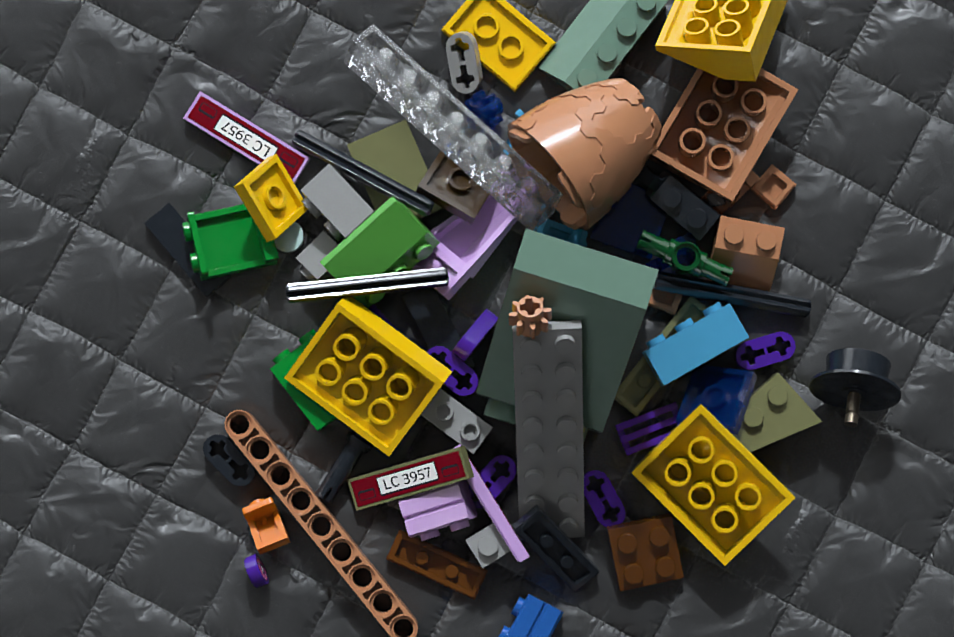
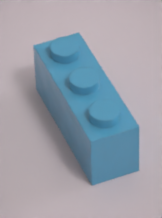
M717 302L703 310L702 312L705 317L694 323L689 318L676 325L674 328L677 333L665 339L662 333L646 342L649 349L642 352L660 386L670 383L749 338L730 303L722 307L720 302Z

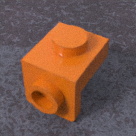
M272 497L254 500L249 506L242 508V513L248 522L260 555L291 543L280 511Z

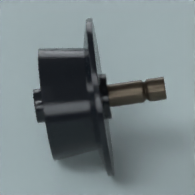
M843 348L830 352L826 356V371L816 374L809 382V390L817 399L831 406L846 409L847 414H845L844 425L847 427H857L859 411L888 409L898 404L901 400V389L896 383L888 379L891 362L885 356L866 349Z

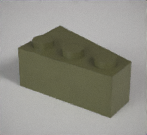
M776 373L720 423L752 452L822 421L779 373Z

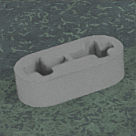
M460 31L448 38L446 53L453 87L460 93L468 94L481 86L483 73L476 38L467 31ZM459 38L462 39L463 43H468L469 49L464 51L465 60H463L461 50H455V44L459 42ZM464 65H466L468 75L474 76V81L469 84L470 87L467 86L465 81L461 82L460 76L465 74Z

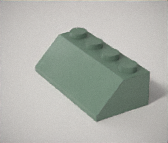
M590 0L539 65L538 69L567 91L594 82L611 79L665 9L669 0Z

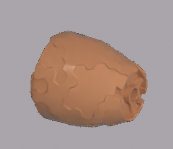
M623 78L594 82L565 92L534 107L507 125L508 138L513 149L510 153V158L520 176L528 185L534 184L544 198L560 213L562 223L573 230L579 228L589 229L626 194L635 178L640 174L661 136L662 125L657 114L651 107H643L641 104L645 100L643 95L634 85Z

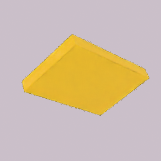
M466 0L441 29V32L448 38L460 31L471 33L478 43L481 65L514 93L556 45L554 40L506 0ZM459 38L460 40L457 45L464 51L469 49L468 43H463L462 39Z

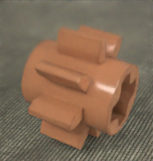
M526 295L519 302H512V312L509 313V325H516L517 336L523 335L535 339V336H538L541 331L548 332V321L552 320V309L544 308L543 297L537 298Z

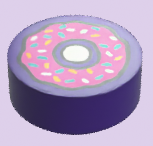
M256 553L246 557L244 565L253 586L259 588L269 584L267 571L259 555Z

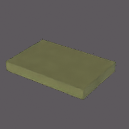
M406 119L347 144L352 158L415 192L428 171ZM364 184L376 211L389 197ZM434 203V207L429 215L444 208ZM411 210V211H412L413 213H415L420 219H422V218L425 217V216H422V215H420L419 213H417V212Z

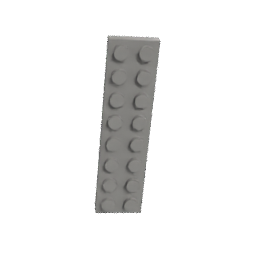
M581 320L548 322V332L541 331L538 336H535V339L523 335L517 336L516 325L512 326L519 519L534 506L538 505L569 538L585 537Z

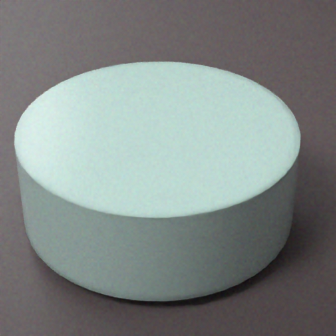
M294 222L275 239L276 248L285 253L298 250L304 241V232L301 226Z

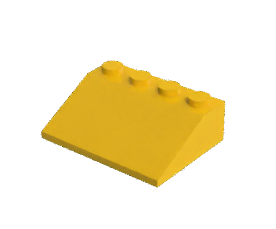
M675 0L656 42V51L724 80L756 82L788 0Z
M343 297L336 304L284 379L387 456H390L451 375L452 371L353 297Z
M702 404L650 451L632 471V474L724 566L795 499V496Z

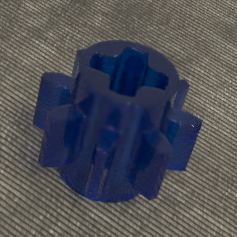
M480 90L473 94L472 98L464 102L467 106L464 116L467 123L473 129L482 126L485 133L503 121L501 116L503 104L494 93L486 96L484 90Z

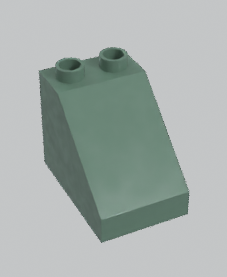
M525 229L476 391V395L488 399L483 415L516 425L512 326L509 325V313L512 312L513 301L519 302L526 295L537 298L543 297L544 308L552 309V320L550 321L581 320L583 445L588 430L602 433L646 313L659 270Z

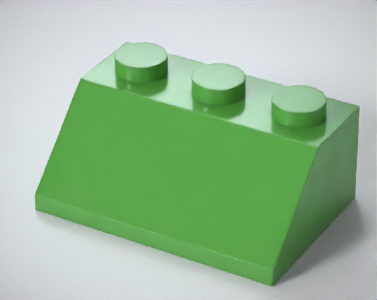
M392 196L324 257L320 263L335 279L410 271L418 262L428 258L440 242L415 213ZM385 293L353 297L369 308L372 304L379 302Z

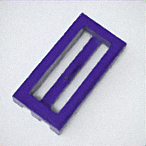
M676 402L615 425L626 456L659 444L669 433L630 447L628 441L674 423L678 426L683 419L678 411ZM669 411L673 414V417L628 435H625L623 430Z

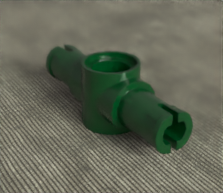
M643 229L639 237L640 240L635 247L636 249L661 258L662 263L669 265L678 274H690L697 278L700 275L724 287L727 286L730 280L729 276L732 275L734 269L733 267H728L707 258L708 254L700 251L691 242L681 243L672 238L668 241ZM685 250L691 254L692 264L690 266L679 264L676 257L678 251Z

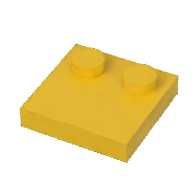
M277 154L267 157L234 186L266 242L277 239L308 210L301 202L303 197Z

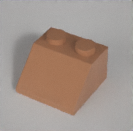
M720 216L716 222L710 259L734 268L732 275L729 276L728 284L770 292L780 257L785 228Z

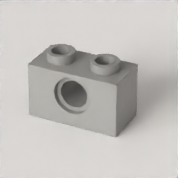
M442 389L437 392L421 414L422 417L461 446L465 445L466 449L472 454L475 453L493 428Z

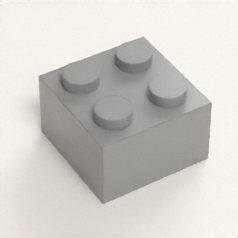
M330 163L301 189L305 197L301 202L316 219L320 215L327 221L324 224L326 230L338 242L348 237L374 213V210Z

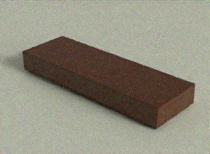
M399 529L386 558L395 564L474 600L488 572L487 569L427 541H421L416 536L410 538L408 533Z

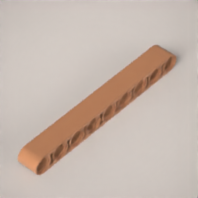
M234 410L229 413L224 422L227 434L389 636L402 637L396 633L394 626L398 620L406 619L413 625V632L407 637H416L419 626L415 616L255 417L243 410ZM243 415L248 419L249 427L245 433L237 434L232 428V423L236 417ZM258 441H265L269 446V454L264 459H257L253 455V446ZM279 466L286 467L290 472L288 482L283 485L277 484L273 479V471ZM299 491L306 492L310 497V505L305 510H299L293 504V497ZM325 517L329 520L331 529L328 534L321 536L314 531L313 523L316 518ZM339 542L347 543L351 548V556L346 561L338 560L334 555V547ZM366 568L370 571L372 580L369 585L360 586L355 582L354 573L357 569ZM382 593L388 594L392 599L391 609L384 612L379 611L374 605L375 597Z

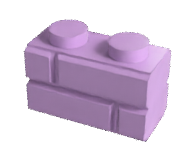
M466 480L401 499L398 502L402 517L405 520L404 523L408 536L412 538L420 535L421 541L440 536L438 529L450 526L451 532L469 527L468 520L477 517L476 508L471 499V492Z

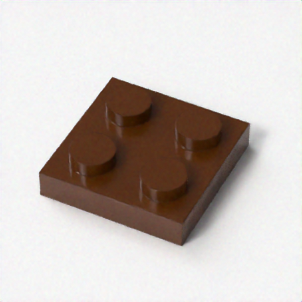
M670 513L607 526L620 592L684 578Z

